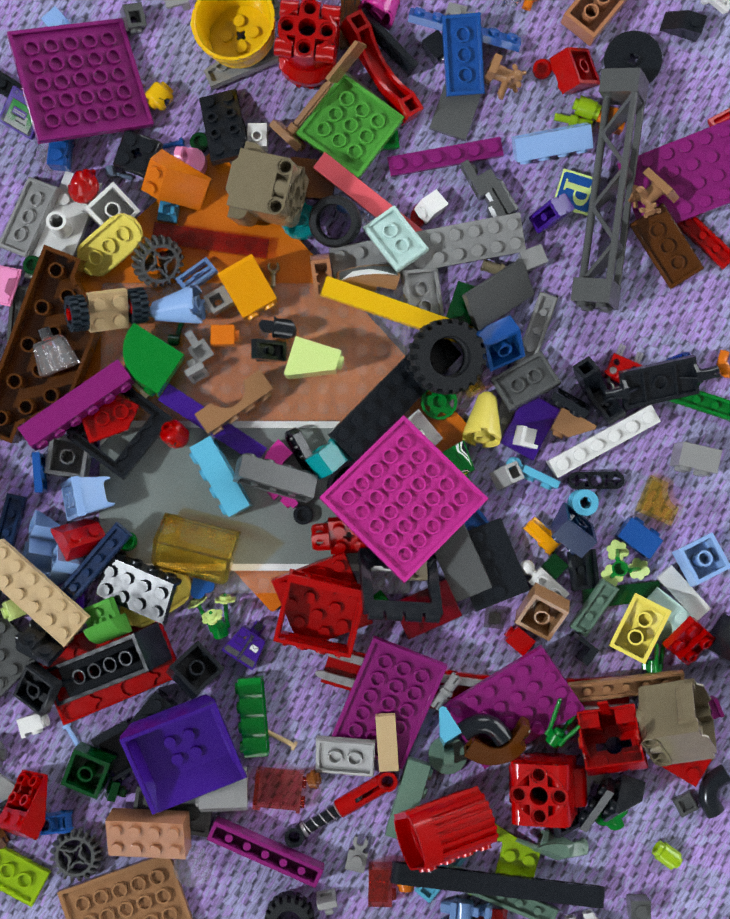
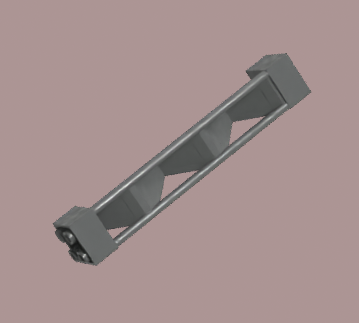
M603 68L601 71L599 93L603 97L581 267L579 277H573L570 299L582 311L592 312L593 309H600V312L612 313V310L619 309L621 280L632 206L628 199L633 192L632 187L635 184L644 109L649 81L641 68ZM610 105H622L608 123ZM624 122H627L623 155L621 156L608 136ZM606 142L621 163V169L598 196ZM617 195L613 229H611L598 209ZM596 216L611 238V243L588 270ZM607 268L606 279L595 278Z

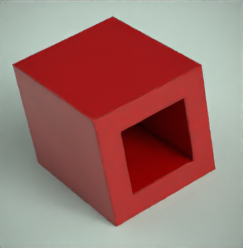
M517 625L514 627L510 626L504 633L506 636L504 640L522 656L536 642Z

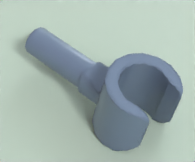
M107 165L105 167L108 178L120 177L132 180V175L116 172V166Z

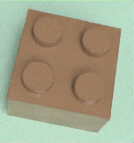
M535 582L516 610L515 623L550 641L569 614L570 600Z

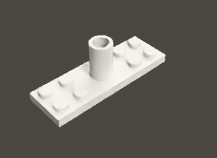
M65 171L59 186L62 190L52 212L46 218V226L32 256L39 258L43 246L47 245L76 257L77 248L81 244L91 217L83 210L89 203H77L68 193V185L74 173ZM99 183V191L97 196L100 194V191L102 189V183ZM25 272L24 277L31 280L32 276Z

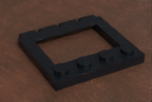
M133 388L122 394L140 405L151 416L115 461L84 438L86 432L82 422L66 430V433L69 434L67 438L122 480L126 479L160 436L162 425L172 420L171 416Z
M359 548L358 561L363 614H367L368 620H383V615H385L386 621H402L404 616L406 622H422V617H424V622L427 623L440 622L443 608L435 554L427 560V585L430 603L374 600L371 568L374 566H382L384 569L389 568L369 548Z

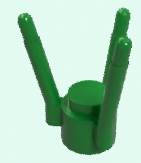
M656 643L654 658H649L646 664L642 663V670H646V673L662 672L666 648L663 644H661L660 657L659 644Z
M560 698L557 700L549 726L544 733L547 736L545 738L546 742L557 749L562 747L581 728L580 725H577L567 735L565 734L567 728L577 715H575L566 722L562 729L558 727L552 729L562 701Z

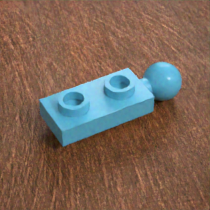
M510 457L507 460L506 465L514 461L518 462L526 480L531 482L537 480L541 482V487L550 491L552 488L558 489L560 481L527 465H523L517 457Z

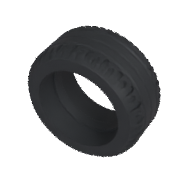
M331 195L324 197L313 206L310 212V231L313 237L324 246L331 248L345 246L351 243L360 232V211L353 201L344 196ZM333 204L343 206L351 218L350 229L341 238L328 237L320 226L322 211Z

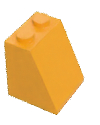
M252 254L217 273L245 321L247 319L249 321L254 320L259 316V312L263 310L269 311L276 306L275 303L278 302V299Z

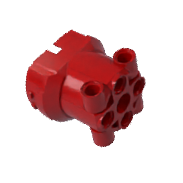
M281 0L280 19L278 22L279 37L275 38L274 56H279V69L282 71V75L298 88L314 89L321 87L327 82L326 76L337 63L340 42L339 23L341 6L329 4L321 6V3L315 0H301V3L300 0ZM305 26H311L315 29V32L310 36H305L300 33V30ZM328 31L330 36H324L323 33ZM302 48L310 49L307 53L300 52Z

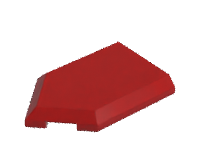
M117 395L114 401L99 407L95 414L84 417L82 424L89 443L91 444L128 431L140 405Z

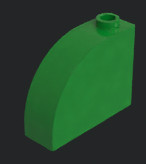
M135 323L132 324L125 336L123 358L129 374L134 381L144 388L143 391L152 397L154 395L159 397L184 361V354Z

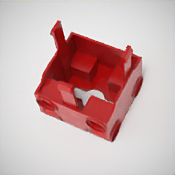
M608 700L597 702L599 709L577 712L578 725L581 726L579 729L580 737L578 738L579 748L582 749L588 776L606 774V772L608 774L628 771V769L631 771L648 768L646 752L641 745V733L636 717L635 704L610 707ZM611 737H617L621 741L629 739L632 741V747L622 748L617 754H611L607 750L597 751L596 744L606 743Z

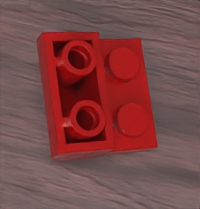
M689 616L662 644L682 662L689 665L695 662L698 656L705 649L709 648L716 638L699 621Z

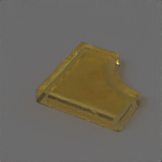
M649 475L635 511L671 526L679 508L672 504L668 497L667 489L669 483Z

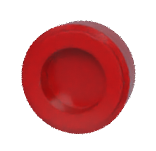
M547 59L537 60L532 69L534 76L538 79L548 78L552 72L551 63Z

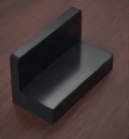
M573 632L572 636L584 644L575 657L589 666L599 652V649Z

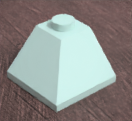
M656 587L647 597V599L672 611L658 641L669 637L689 616L693 617L659 587Z

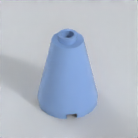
M193 284L152 302L149 311L150 316L155 321L203 323L202 320L206 319V308L203 305L205 300L201 299L199 295L202 293L200 287Z

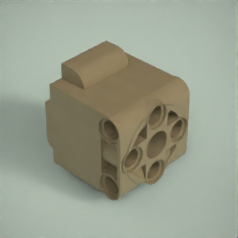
M246 141L244 148H240L238 158L232 161L225 188L229 194L226 204L229 206L227 217L238 225L246 227L254 226L257 221L289 228L295 227L300 220L309 184L308 176L305 174V167L297 166L288 157L268 154L259 144Z
M691 678L655 685H644L638 688L639 704L636 710V717L641 733V745L655 765L669 766L672 764L715 759V754H717L715 727L708 703L711 697L703 684L696 683L695 679Z

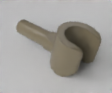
M269 262L267 267L271 276V288H275L276 273L279 272L280 267L277 263V268L271 270V263Z

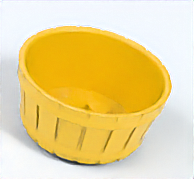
M271 0L196 1L191 16L192 33L201 49L220 64L240 69L251 67L263 60L271 50L275 39L276 23ZM244 31L246 38L244 40H237L238 36L236 33Z

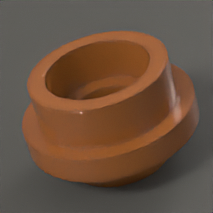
M315 769L306 774L309 788L319 789V784H322L320 773H316Z

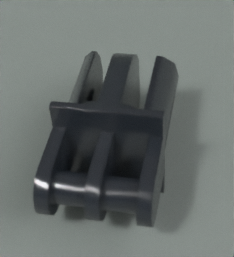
M274 316V321L261 320L259 322L261 331L272 333L274 339L275 337L289 339L296 335V326L291 320L280 319Z

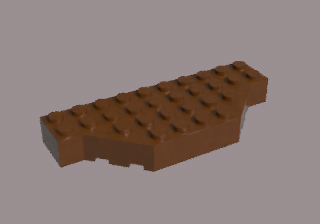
M47 245L43 246L0 361V439L9 443H19L22 436L18 430L19 426L83 383L102 331L90 333L88 330L79 332L69 331L65 320L66 315H64V298L66 296L82 294L86 299V292L80 279L87 262ZM49 328L52 335L44 338L41 331ZM62 339H63L64 341L67 340V342L69 343V345L67 344L68 348L66 347V351L63 350V349H65L64 347L66 346V345H64L65 343H64L63 341H61V343L59 344L60 340H62ZM49 341H55L51 354L48 348L46 351L45 348L42 350L44 355L49 357L48 364L50 365H46V360L44 359L48 358L45 356L43 358L42 352L40 356L39 346ZM75 355L77 356L79 364L45 377L47 368L57 364L64 367L69 366L72 363V358ZM59 356H61L64 360L70 359V362L66 365L61 364L62 362L60 361Z

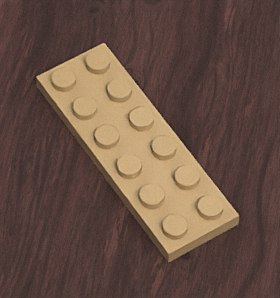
M4 538L0 539V590L63 647L67 646L91 616Z

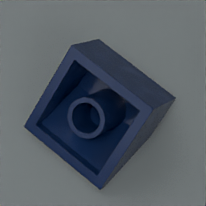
M564 502L550 526L551 537L557 543L565 545L571 554H576L582 558L597 543L594 526Z

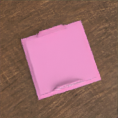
M0 265V305L12 306L23 270Z

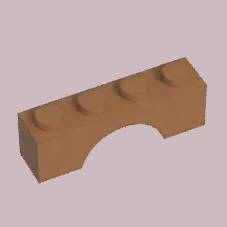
M260 369L243 380L245 392L238 404L229 408H221L210 403L195 413L196 419L208 436L212 433L214 436L224 430L223 426L228 422L230 425L240 419L239 415L244 411L249 413L256 408L255 404L260 400L265 402L272 396L273 387Z

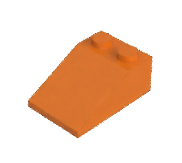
M161 149L150 158L141 190L158 200L200 211L212 178Z

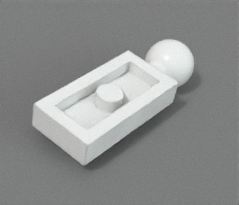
M524 560L520 563L523 574L531 576L527 582L532 586L536 582L564 598L570 594L542 567L535 570V565L530 560Z

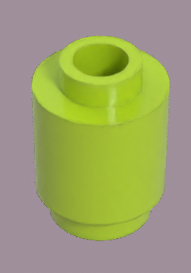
M582 95L579 99L575 98L572 109L575 110V115L589 120H597L602 108L598 101Z
M658 841L654 845L651 853L660 863L670 870L677 869L681 865L682 854L667 842Z

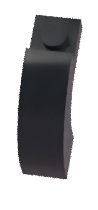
M590 356L573 366L574 374L582 391L599 416H602L609 425L626 416L625 410L616 400L607 403L604 401L603 396L605 394L603 395V390L608 389L602 379L600 368Z

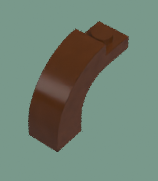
M521 716L511 731L513 734L512 738L501 746H496L493 740L486 739L479 734L465 744L464 756L483 765H501L516 759L526 749L525 739L531 731L529 719Z

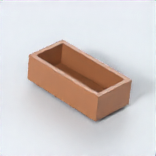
M112 808L105 820L108 856L186 859L192 846L189 811L164 810L152 815L150 809Z

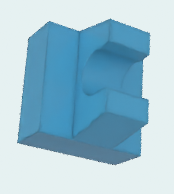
M160 201L157 220L177 224L180 205Z

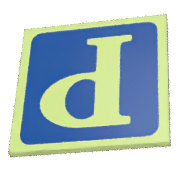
M564 168L555 197L563 193L567 194L574 206L572 212L587 216L593 177Z

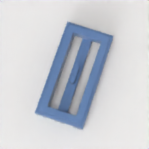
M205 257L176 277L175 281L182 289L190 286V284H196L200 287L217 275L218 270ZM206 264L208 265L207 267H205L204 269H202L200 272L195 273L196 271H198L199 269H201L202 267H204ZM193 273H195L190 279H188L184 283L182 282L183 280L191 276Z

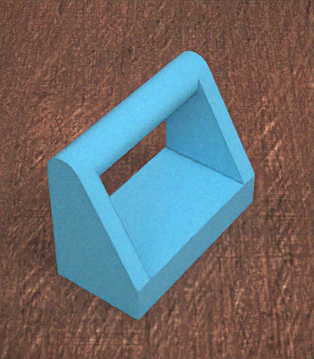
M442 706L439 709L440 741L445 747L459 738L462 732L447 708Z

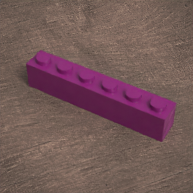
M117 359L19 426L18 430L32 449L35 451L42 450L54 438L62 437L67 429L79 425L84 417L95 414L99 407L114 401L115 396L119 393L130 390L134 381Z
M218 815L207 837V840L314 888H316L324 870V862Z

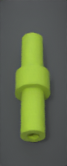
M555 113L554 121L568 123V126L587 122L592 127L593 120L579 118L578 115L574 114L569 116Z

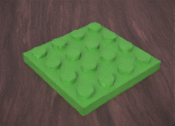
M345 74L338 83H334L296 134L320 153L326 152L360 179L402 124L405 117Z

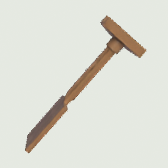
M356 40L352 43L326 76L327 82L321 86L294 122L292 121L286 127L280 120L273 119L268 125L296 152L299 150L302 152L307 147L296 136V132L325 97L332 84L338 83L364 51L367 47L365 43Z

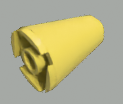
M486 391L478 395L464 428L462 438L472 446H476V443L483 444V448L495 447L500 444L502 439L497 397L491 392Z

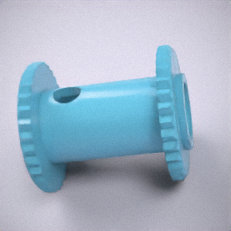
M582 489L572 492L569 495L567 504L580 516H589L596 512L599 499L593 491ZM584 498L586 505L582 508L580 500Z

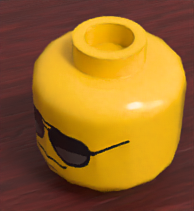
M163 81L161 83L154 82L145 93L149 107L154 111L156 109L164 111L174 100V91Z

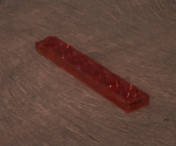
M154 222L153 235L157 238L159 235H163L165 238L170 237L172 241L178 243L179 247L245 257L252 254L254 258L267 260L269 239Z

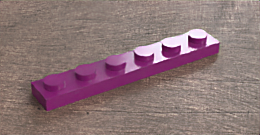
M501 137L391 156L387 157L390 176L396 177L461 165L467 159L470 163L500 158L504 156Z

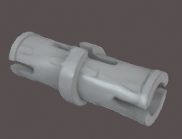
M452 672L446 682L439 686V691L434 696L431 706L433 708L436 707L435 709L439 711L448 697H452V692L463 679L458 674L456 675L455 672Z

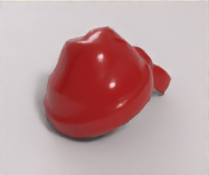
M83 169L74 173L68 185V193L75 202L87 204L96 198L99 191V182L95 177L96 170Z

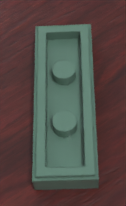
M601 578L569 626L587 637L619 589Z

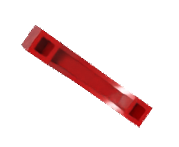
M360 9L345 17L340 30L350 45L355 40L367 45L358 58L388 105L405 117L401 125L403 126L417 118L424 107L415 93L395 76L386 63L377 45L372 25L363 11Z

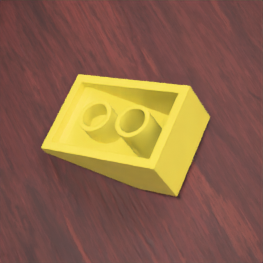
M635 593L609 646L646 664L672 611Z

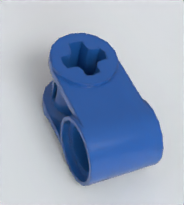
M73 810L46 813L45 820L49 822L50 827H42L40 835L70 833L75 827L72 825L71 815Z

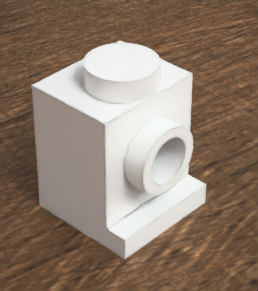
M32 713L16 720L22 739L29 736L30 732L32 735L41 733L44 727L50 725V719L47 714L41 717L37 713Z

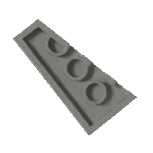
M273 42L271 50L263 60L251 67L241 69L230 68L216 61L206 68L204 73L211 90L279 63V56H274L275 42Z

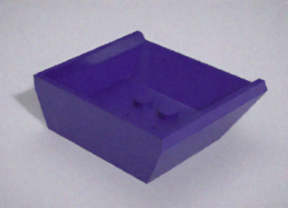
M206 694L131 723L119 739L152 815L248 778L217 702Z

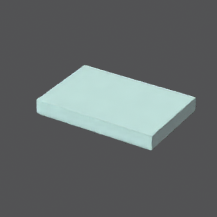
M395 205L363 227L365 233L397 273L429 251V248Z

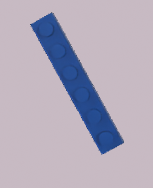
M420 7L410 8L407 22L442 31L441 16L443 14L438 12L429 13ZM481 26L483 43L519 52L521 38L514 33L506 34L496 28L491 27L487 29Z

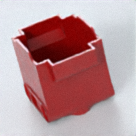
M541 752L522 753L509 763V802L512 806V824L549 828L571 827L578 813V807H585L588 804L587 771L585 765H577L576 755ZM542 787L545 789L548 799L545 801L536 799L533 795V788Z

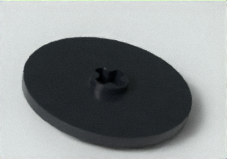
M627 31L619 34L610 42L604 55V68H641L649 84L656 78L662 65V53L658 43L649 34L641 31ZM630 56L638 59L635 65L632 62H628Z

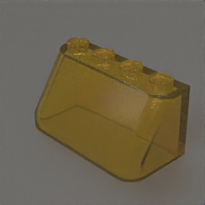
M165 512L153 539L151 562L154 566L163 570L217 584H224L230 576L241 532Z

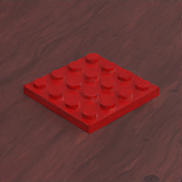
M345 551L296 569L358 584ZM289 572L274 577L271 580L281 604ZM293 583L285 614L293 633L329 640L350 632L358 598ZM363 610L358 629L373 623V620L367 619V614H363Z

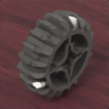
M152 235L151 240L145 237V243L138 242L140 248L134 249L137 255L131 256V259L135 261L131 264L135 269L134 274L138 276L141 282L144 281L147 286L151 284L156 288L159 284L160 287H164L165 282L171 285L170 279L173 278L175 280L176 273H181L179 267L184 266V263L181 262L184 256L180 254L182 249L177 247L178 243L172 241L170 237L165 238L163 235H159L157 238L155 235ZM167 248L169 250L157 252L155 249ZM155 270H158L160 272L158 274L147 273L149 271L153 272Z
M74 827L70 833L59 834L57 836L58 840L52 843L54 847L51 848L50 853L54 855L50 857V861H55L52 868L58 867L57 875L61 874V872L64 873L63 879L70 876L71 882L75 878H77L78 882H81L83 877L86 880L89 879L90 874L94 875L97 872L96 868H100L101 863L99 861H102L104 858L100 853L104 851V848L98 847L102 843L101 840L95 842L97 834H94L92 837L89 835L91 829L83 833V827H80L78 832L76 827ZM71 840L80 841V843L76 846L71 844H65L66 842ZM86 845L89 847L91 851V857L90 854H88L85 850ZM80 848L78 852L79 857L76 858L75 861H73L76 854L75 851H77ZM63 855L68 858V864L65 862ZM77 863L88 865L85 868H73Z

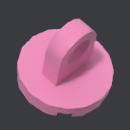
M177 146L175 148L174 156L205 174L207 159L202 151L198 148H187L186 146Z

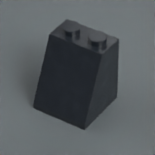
M723 613L710 631L716 639L707 649L730 665V616Z

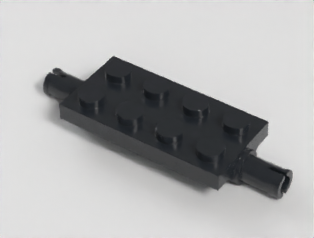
M695 355L618 371L620 386L614 389L603 390V395L605 394L603 398L606 403L622 399L623 409L629 410L700 394L699 386L703 383V380L719 378L720 373L716 372L720 371L717 365L703 369L699 368Z

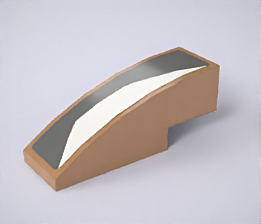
M364 265L339 271L336 274V279L375 292L377 287L396 290L400 273H397L390 265Z

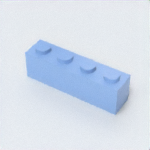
M587 122L511 136L514 160L520 162V164H529L531 160L538 158L539 161L549 160L550 156L554 155L565 157L569 156V152L574 151L577 154L586 153L588 149L593 148L591 124Z

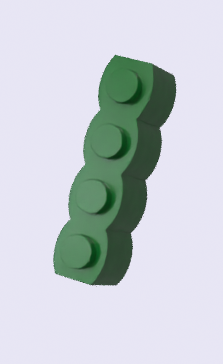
M263 675L240 677L238 682H235V693L239 695L236 709L237 714L241 716V721L238 722V731L242 733L243 741H240V752L244 753V758L266 757L270 754L264 678Z

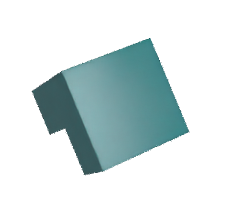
M332 440L320 450L312 453L305 461L320 480L334 473L347 461V458L334 440Z

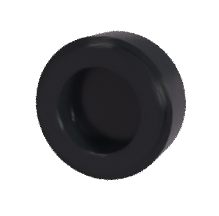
M300 505L294 510L293 517L298 524L305 525L311 522L313 512L310 507Z

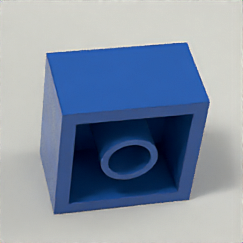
M510 315L477 331L476 335L482 337L484 341L481 343L482 348H486L483 359H486V366L490 372L525 357L520 328Z

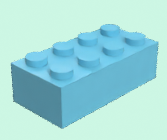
M209 436L189 447L191 450L189 455L194 464H199L201 468L199 473L204 481L210 483L209 491L214 498L219 499L221 504L218 506L224 516L234 517L253 506L242 485L233 482L234 471L215 438Z

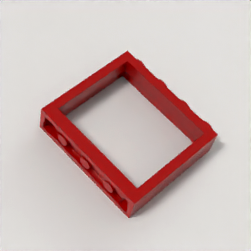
M290 568L273 641L283 643L282 646L293 645L300 650L310 649L323 655L328 653L335 655L337 658H351L363 610L361 584ZM293 583L358 598L347 644L282 630Z

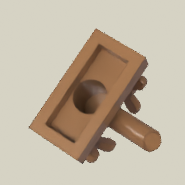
M495 53L485 73L484 83L489 85L493 79L502 82L497 94L499 100H503L507 88L513 89L514 93L518 92L517 88L522 86L520 82L523 80L522 76L526 75L527 72L518 70L517 64H512L513 70L501 65L500 62L503 56Z
M649 167L643 174L652 184L647 189L643 186L634 185L632 187L633 192L628 199V202H633V208L638 207V201L645 205V208H639V212L644 213V218H648V216L655 213H661V208H656L657 204L654 202L662 195H665L673 203L680 198L674 189Z

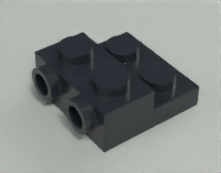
M33 619L29 622L28 628L24 632L20 631L15 638L18 652L47 667H50L74 641L72 639L67 646L63 647Z

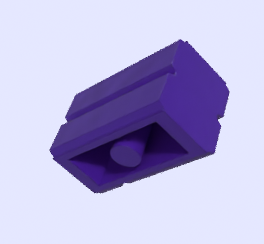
M563 193L550 199L533 213L529 220L539 234L552 228L574 210V206L567 194Z

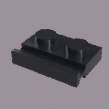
M590 549L582 558L567 552L571 591L595 588L599 582L596 549Z

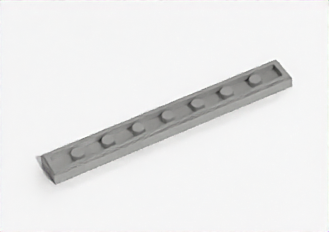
M539 292L522 340L525 357L516 360L514 365L540 351L558 300L557 297ZM501 399L498 411L502 437L515 410L509 412Z

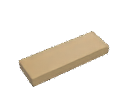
M395 713L376 714L379 772L399 771Z

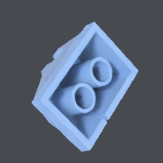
M74 476L60 484L67 522L75 521L115 505V502L110 503L106 499L104 482L110 479L109 476Z

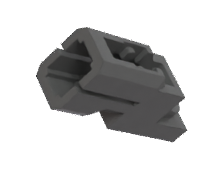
M468 159L461 163L460 169L477 199H485L488 205L486 212L490 218L518 211L519 208L503 180L497 179L492 169L477 176L478 170L473 163L470 164Z

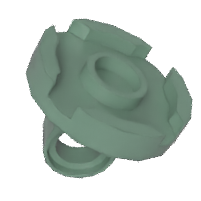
M440 736L437 737L429 746L428 757L430 764L436 771L448 775L458 772L466 763L467 757L464 756L465 745L457 738L444 747L440 741Z

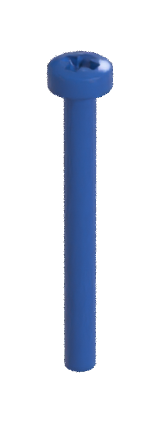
M181 137L179 141L165 143L162 149L179 145L185 146L184 140ZM138 151V152H135L134 155L142 154V153H140V152Z

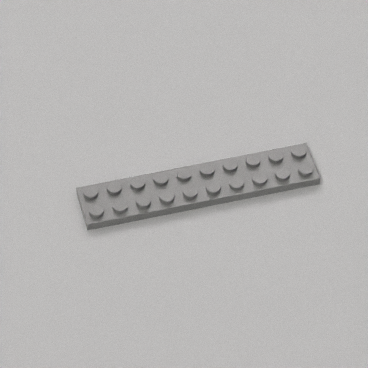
M518 212L416 231L429 248V251L403 270L434 269L526 251L521 214ZM372 240L347 244L338 248H329L335 279L337 272L348 268L364 265H390Z

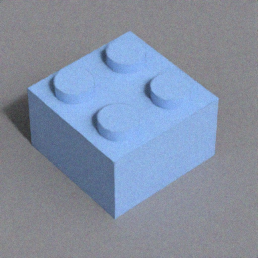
M713 532L672 552L690 587L698 585L730 568V563Z

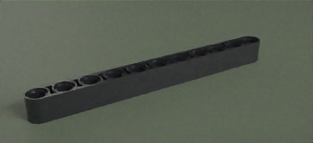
M392 861L390 883L604 908V886L437 866V869L420 873L419 870H410L406 862Z

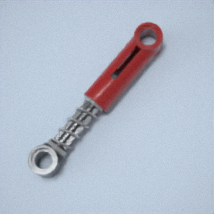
M394 771L380 772L378 775L334 800L332 807L325 808V811L318 813L317 816L310 817V820L289 825L285 832L284 840L286 844L291 848H297L302 845L303 841L311 833H314L318 828L322 829V826L325 824H330L331 820H337L338 816L344 818L384 793L393 791L398 782L396 773ZM385 776H390L393 778V781L390 784H385L382 779ZM298 832L300 837L293 839L290 837V833Z

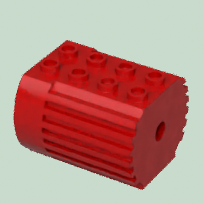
M478 786L466 788L394 814L397 840L410 870H419L420 873L430 872L437 869V865H448L456 862L455 859L474 855L473 852L492 848L491 844L497 842L499 836L496 831L495 817L492 815L493 812L489 807V802L486 801L484 793H481Z

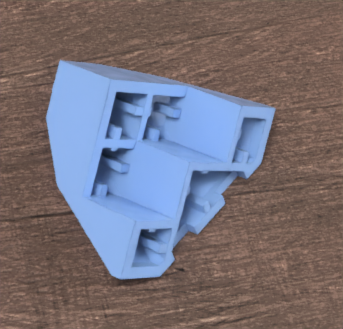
M35 510L28 528V542L25 541L22 555L54 584L59 585L72 575L84 558L80 557L66 561L50 531L51 528L61 525L41 511Z

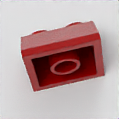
M567 47L549 58L551 69L556 76L558 88L562 94H574L600 85V80L588 48Z
M88 518L54 527L50 530L66 561L89 555L106 535L99 522Z

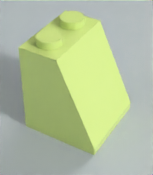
M296 336L284 376L287 379H298L337 374L338 369L342 370L345 360L344 356H342V350Z

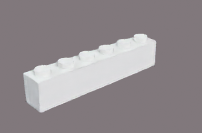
M648 405L547 460L546 463L554 478H559L661 421L653 406Z

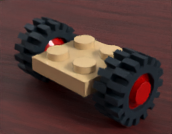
M143 287L86 292V299L82 294L66 296L64 298V315H66L67 327L71 332L88 330L90 333L129 328V323H146L150 317L148 295Z

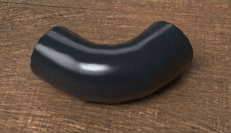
M474 714L457 724L468 741L478 734H487L496 746H501L513 736L509 728L499 718L490 714Z
M722 764L709 771L699 785L698 799L708 819L720 815L725 810L719 800L718 793L722 787L730 783V777Z

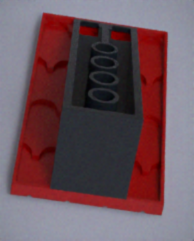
M155 621L146 627L133 625L131 626L132 632L102 644L91 642L83 632L74 636V641L50 667L38 662L39 665L63 682L54 702L63 725L173 680L166 671L177 658L163 624Z

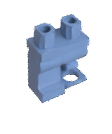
M455 897L453 900H443L440 911L450 914L449 919H472L473 916L475 918L483 916L484 919H491L493 904L487 902L475 906L474 901L471 899Z

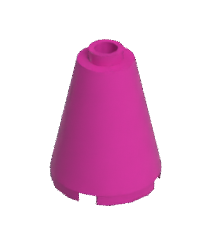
M362 0L358 10H362L365 7L384 28L389 30L394 23L400 0Z

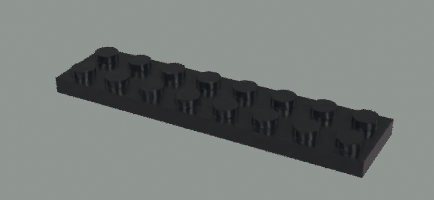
M443 338L434 343L430 352V362L433 369L443 375L462 354L449 340ZM407 355L327 434L352 461L356 462L428 390L421 387V384L413 378L414 374L410 372L408 367L410 366V360H407Z

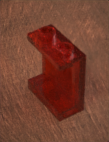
M258 766L256 769L252 810H260L263 807L293 810L299 814L300 808L305 806V796H302V788L306 789L307 779L304 776V771Z

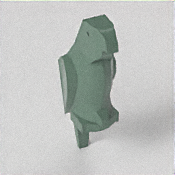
M548 828L546 830L542 829L539 833L537 845L516 838V842L557 861L588 854L589 845L585 838L581 837L580 840L575 842L565 837L556 838Z

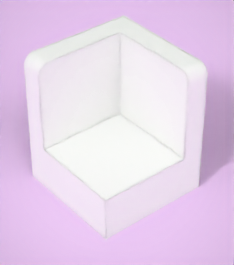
M517 425L512 444L530 449H538V445L534 444L537 430L524 425Z

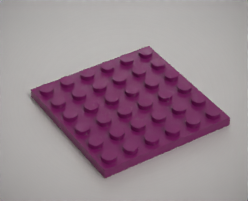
M122 18L7 31L8 42L38 144L153 127L154 122Z

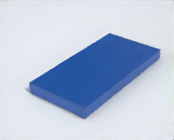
M481 12L442 15L446 97L485 94Z

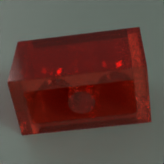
M369 861L368 907H392V900H396V888H392V883H390L392 862Z

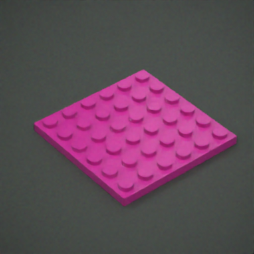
M404 415L319 497L403 583L489 499Z

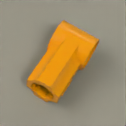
M535 516L523 528L548 555H551L560 545L551 537V529L549 530Z

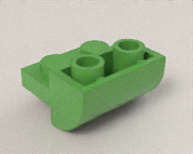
M114 597L84 608L91 617L86 622L88 628L84 629L83 632L95 644L105 643L133 631L126 613L120 615Z

